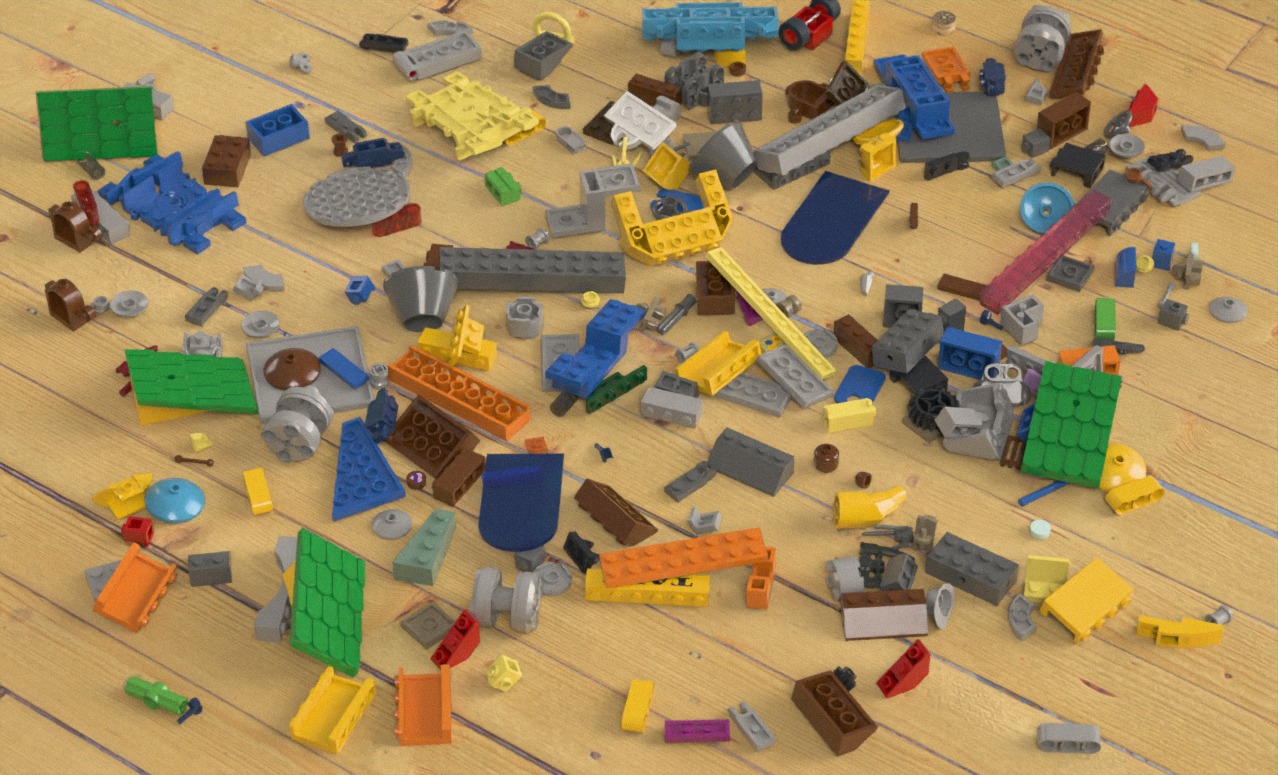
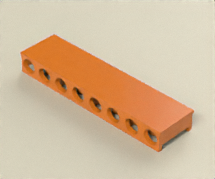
M410 345L409 351L393 365H387L390 381L417 395L419 394L426 400L505 441L511 439L531 420L530 405L454 366L450 367L448 363L413 345ZM413 352L417 353L420 359L416 358ZM428 360L432 361L434 364L430 365ZM443 368H446L450 375L445 373ZM458 375L463 378L462 381L459 380ZM473 383L477 384L480 390L476 389ZM488 391H491L493 395L490 396L488 394ZM503 398L509 402L510 406L504 403ZM518 406L522 407L524 411L521 412L518 409Z

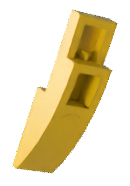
M1139 615L1136 635L1157 639L1156 645L1174 648L1203 647L1221 642L1224 625L1182 617V622L1178 623Z

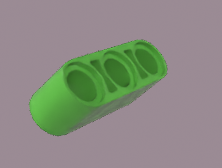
M1096 298L1095 338L1114 341L1116 332L1115 299Z

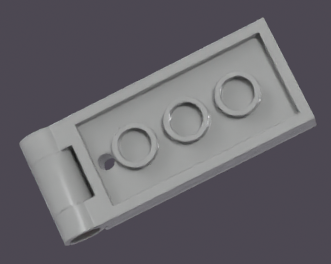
M465 30L405 51H398L393 55L392 60L406 78L413 81L415 79L428 78L429 76L482 59V49L468 31Z

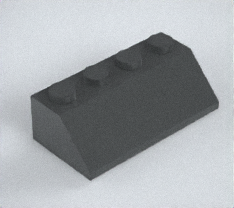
M728 427L716 439L707 461L709 469L714 467L718 473L773 497L794 473V456Z

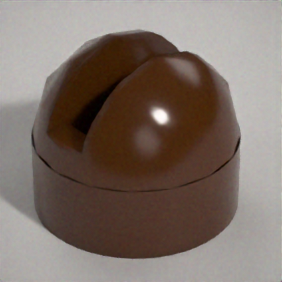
M859 472L855 476V482L862 488H868L872 475L867 472Z

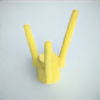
M627 137L623 138L621 160L617 162L615 156H612L613 166L630 164L625 159ZM639 151L632 163L634 168L642 155L641 151Z

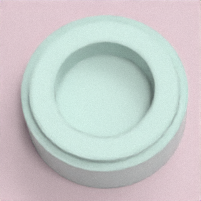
M1191 243L1190 253L1194 254L1193 260L1199 261L1198 243Z
M1036 520L1031 523L1030 534L1036 539H1045L1050 535V524L1044 520Z

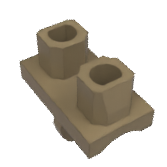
M1188 254L1187 265L1180 262L1172 267V274L1177 278L1185 277L1183 289L1189 290V284L1200 286L1203 261L1193 260L1194 254Z
M655 297L650 308L647 303L635 305L638 308L644 309V316L642 317L644 319L638 330L643 332L646 327L655 332L660 320L667 310L658 305L659 298Z
M918 515L912 549L923 550L927 553L932 551L938 524L936 517Z

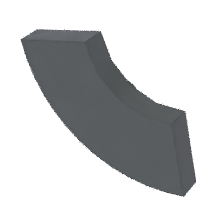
M550 85L532 86L535 98L542 104L557 109H570V100L567 93H558L552 90Z

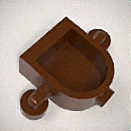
M800 80L789 85L785 91V95L788 96V107L791 110L788 113V121L797 124L802 121V116L812 120L827 112L835 104L825 95L829 85L826 83L818 84L810 80Z
M67 201L61 206L55 204L48 209V216L51 218L55 239L81 253L92 245L93 242L102 238L100 229L96 226L90 227L86 214L77 204Z
M59 279L57 282L51 280L45 284L44 292L47 298L49 314L74 332L96 318L94 309L90 305L85 306L80 291L71 281Z

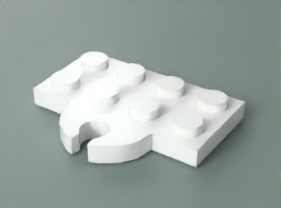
M628 91L604 115L606 120L614 124L611 131L614 144L617 145L620 138L627 137L626 149L635 148L642 143L654 151L677 127L673 120ZM623 141L619 143L620 149H622Z

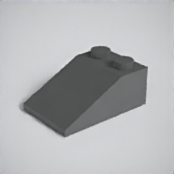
M545 31L515 50L514 68L535 79L541 80L552 73L572 48L573 43Z

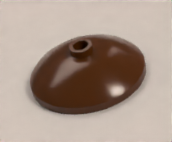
M287 348L276 352L268 358L263 372L266 381L271 386L280 390H287L292 387L311 385L319 377L321 365L314 353L301 348Z

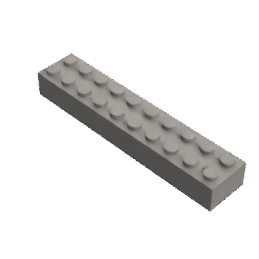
M876 85L755 149L758 170L766 171V173H776L780 176L786 175L790 170L801 167L805 162L812 161L814 157L823 155L827 150L838 147L840 143L851 140V137L862 134L864 130L875 127L879 122L886 121L888 117L899 114L901 110L906 108L902 89Z

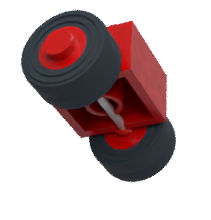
M812 0L809 7L805 6L794 16L787 19L780 25L778 30L783 44L793 50L800 49L802 46L814 50L833 34V21L841 13L838 0Z

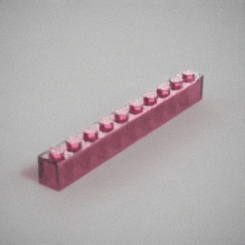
M1095 189L1086 194L1078 204H1075L1067 214H1064L1056 224H1053L1044 235H1041L1033 245H1030L1022 255H1019L1010 266H1006L999 276L994 277L988 286L981 289L979 294L980 305L996 315L1002 312L1003 306L1014 301L1111 212L1112 199Z

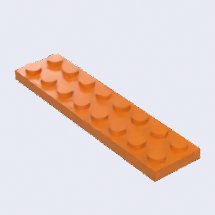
M760 527L599 554L606 589L768 562V554Z

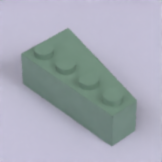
M435 509L392 562L395 580L429 586L434 585L456 530L455 512Z

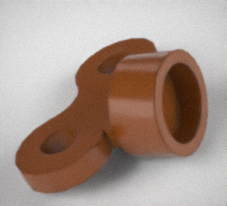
M1136 167L1130 168L1127 173H1124L1131 183L1142 182L1148 185L1147 189L1152 185L1149 181L1142 178L1140 169Z

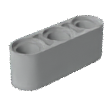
M1044 723L1037 728L1038 747L1043 752L1093 754L1101 750L1100 728L1096 725Z

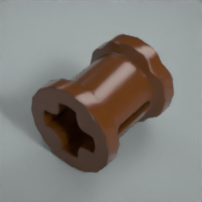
M339 133L332 136V143L334 144L333 154L337 157L348 153V147H346L347 136L345 134Z

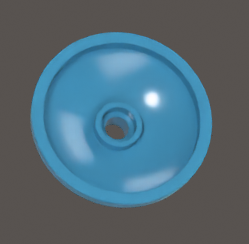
M1040 183L1031 187L1024 194L1020 205V213L1024 223L1031 230L1039 234L1052 235L1065 230L1070 225L1074 217L1075 205L1072 196L1063 187L1054 183ZM1048 211L1049 215H1044L1043 212Z
M166 478L148 488L145 493L144 502L147 511L156 519L169 523H181L194 519L202 512L205 505V496L201 488L189 480Z

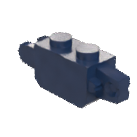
M987 58L986 63H983V69L979 71L980 85L984 87V94L1005 93L1006 80L1004 64L996 63L994 58Z
M379 138L355 143L353 151L341 155L343 167L374 168L392 164V160L404 157L405 152L400 142L388 143L387 139Z
M385 387L377 392L376 399L368 405L365 427L372 433V440L377 444L386 440L388 435L395 431L399 406L395 401L396 398L393 395L389 396L388 390Z

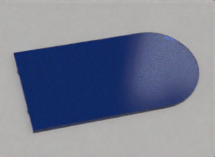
M825 171L781 233V246L791 258L806 264L823 265L842 259L858 240L890 193V190Z
M564 453L487 454L478 523L480 536L487 544L503 551L522 552L541 547L555 536L559 523Z

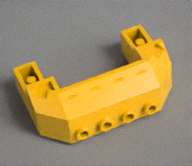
M712 170L700 173L695 180L704 209L642 224L631 191L614 195L610 204L621 233L619 242L626 254L648 266H653L717 249L733 221L717 171Z

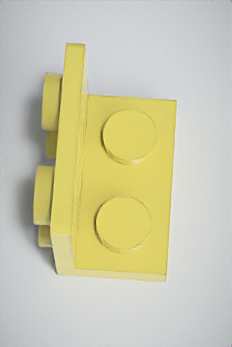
M1029 555L1027 559L1024 597L1031 602L1043 603L1044 600L1067 582L1069 559Z

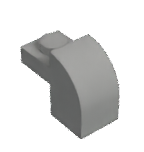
M665 96L657 97V104L652 108L674 122L678 121L681 118L680 104Z

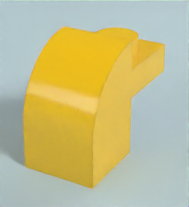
M713 49L714 61L721 66L729 67L731 63L736 61L746 64L745 49L740 51H732L731 49L715 51Z

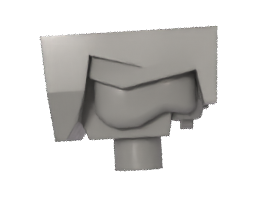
M198 331L195 335L184 332L183 354L222 357L223 341L221 333H218L216 338L203 331Z

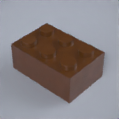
M1078 92L1038 112L1036 130L1041 129L1050 137L1049 150L1088 129L1091 101Z
M224 135L214 136L202 166L204 185L239 188L251 156L249 138Z
M696 261L698 315L735 314V288L710 261Z

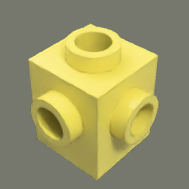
M501 655L486 669L490 686L504 692L509 690L522 677L518 662L504 655Z

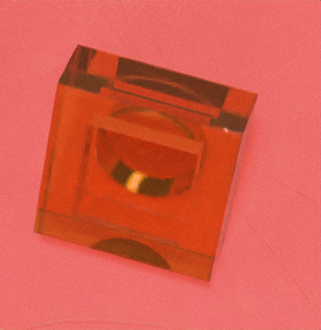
M544 436L525 440L529 459L548 455V447Z

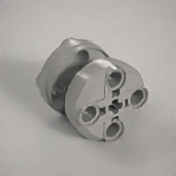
M1033 6L1025 15L1021 32L1015 41L1014 50L1017 62L1031 69L1043 70L1045 72L1052 71L1061 62L1065 51V44L1068 42L1071 34L1070 16L1066 12L1051 6Z
M314 386L289 388L281 394L277 402L276 413L266 422L261 436L280 461L289 463L291 461L308 460L315 454L319 446L320 435L329 427L334 411Z
M494 567L477 569L470 613L478 620L479 627H494L499 611L511 612V626L513 630L520 632L536 630L543 583H541L540 577L535 572L526 571L518 573L514 588L502 587V572L500 569Z

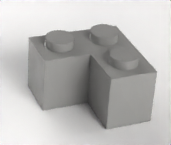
M1033 294L1002 307L1000 324L1021 345L1032 342L1038 338L1039 323L1042 322L1044 305Z

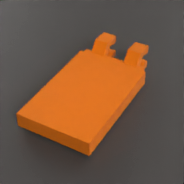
M954 46L922 51V59L937 83L943 84L945 92H953L951 86L954 85V82H960V87L963 91L970 90L968 85L970 83V71Z

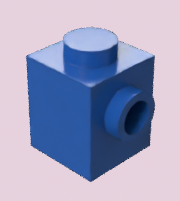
M1157 239L1152 256L1154 268L1169 271L1174 256V242Z

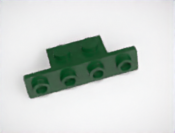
M642 365L626 376L616 372L602 380L590 394V397L586 399V412L591 414L621 395L628 393L638 385L643 384L647 380V367Z

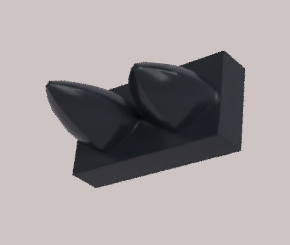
M576 531L568 533L563 549L583 573H587V569H591L593 564L600 561L599 554L590 550L594 545L593 542L581 539Z

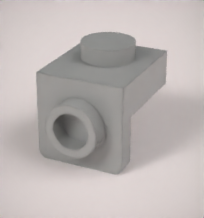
M241 275L233 291L252 301L255 295L259 297L264 289L261 286L264 279L261 278L256 283L248 277Z
M693 507L688 517V523L696 535L718 531L722 516L719 511L700 514L697 507Z

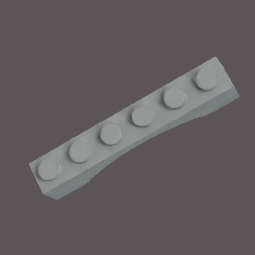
M278 537L275 555L277 565L282 573L296 560L297 537ZM284 578L275 598L258 612L254 626L256 640L281 642L283 634L287 633L288 625L286 621L287 618L290 619L291 602Z

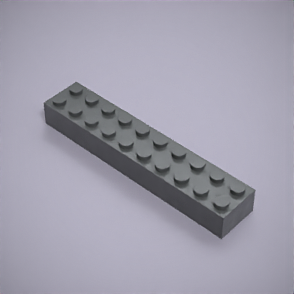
M440 247L439 271L444 272L443 269L454 273L458 278L457 289L593 291L596 293H624L625 289L624 252Z

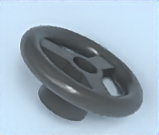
M1123 111L1113 117L1106 125L1104 135L1107 138H1112L1119 134H1128L1131 130L1129 124L1133 117L1132 112Z
M668 196L654 203L652 213L658 220L669 218L661 214L674 215L680 213L677 210V204L682 207V212L688 211V207L681 199Z

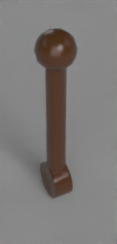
M177 455L174 458L176 463L191 462L207 464L209 467L214 465L212 459L182 458L181 455Z

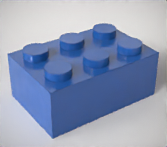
M293 104L245 121L247 138L263 156L310 138L308 121Z
M947 327L940 341L938 368L981 380L983 372L988 365L1000 364L1002 341ZM992 368L987 373L989 377L995 378L998 372Z

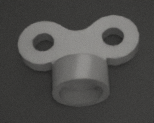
M308 54L291 55L290 67H299V70L303 73H310L312 67L308 64L311 59Z

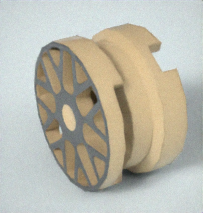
M949 11L934 13L932 17V30L934 33L950 35V32L955 31L956 16Z

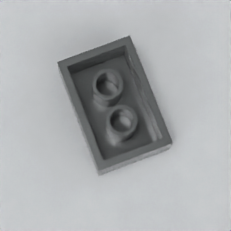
M760 80L708 84V115L710 124L734 123V120L739 122L762 120L763 93Z

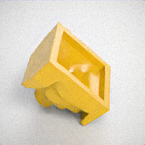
M884 133L879 136V139L871 140L860 146L859 151L862 153L861 162L864 165L859 167V170L869 181L896 167L895 137Z
M661 142L642 171L661 187L673 190L679 188L689 173L690 164L670 146Z

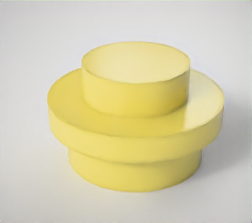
M1142 255L1136 261V268L1141 273H1148L1154 267V260L1150 256Z
M588 291L583 294L581 303L587 308H594L599 305L600 298L596 292Z

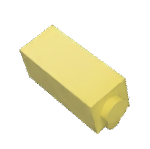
M869 398L824 406L823 421L828 433L873 425V420L876 416L875 406L872 405V400Z

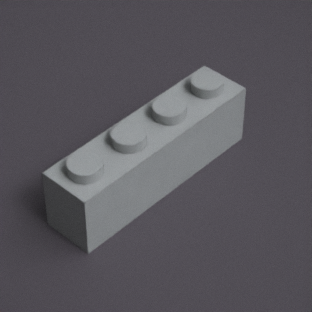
M90 187L70 195L71 201L77 204L86 214L90 226L98 227L102 237L109 244L112 245L129 236L128 228L130 226L128 221L122 218L116 209H112L106 200L104 201Z

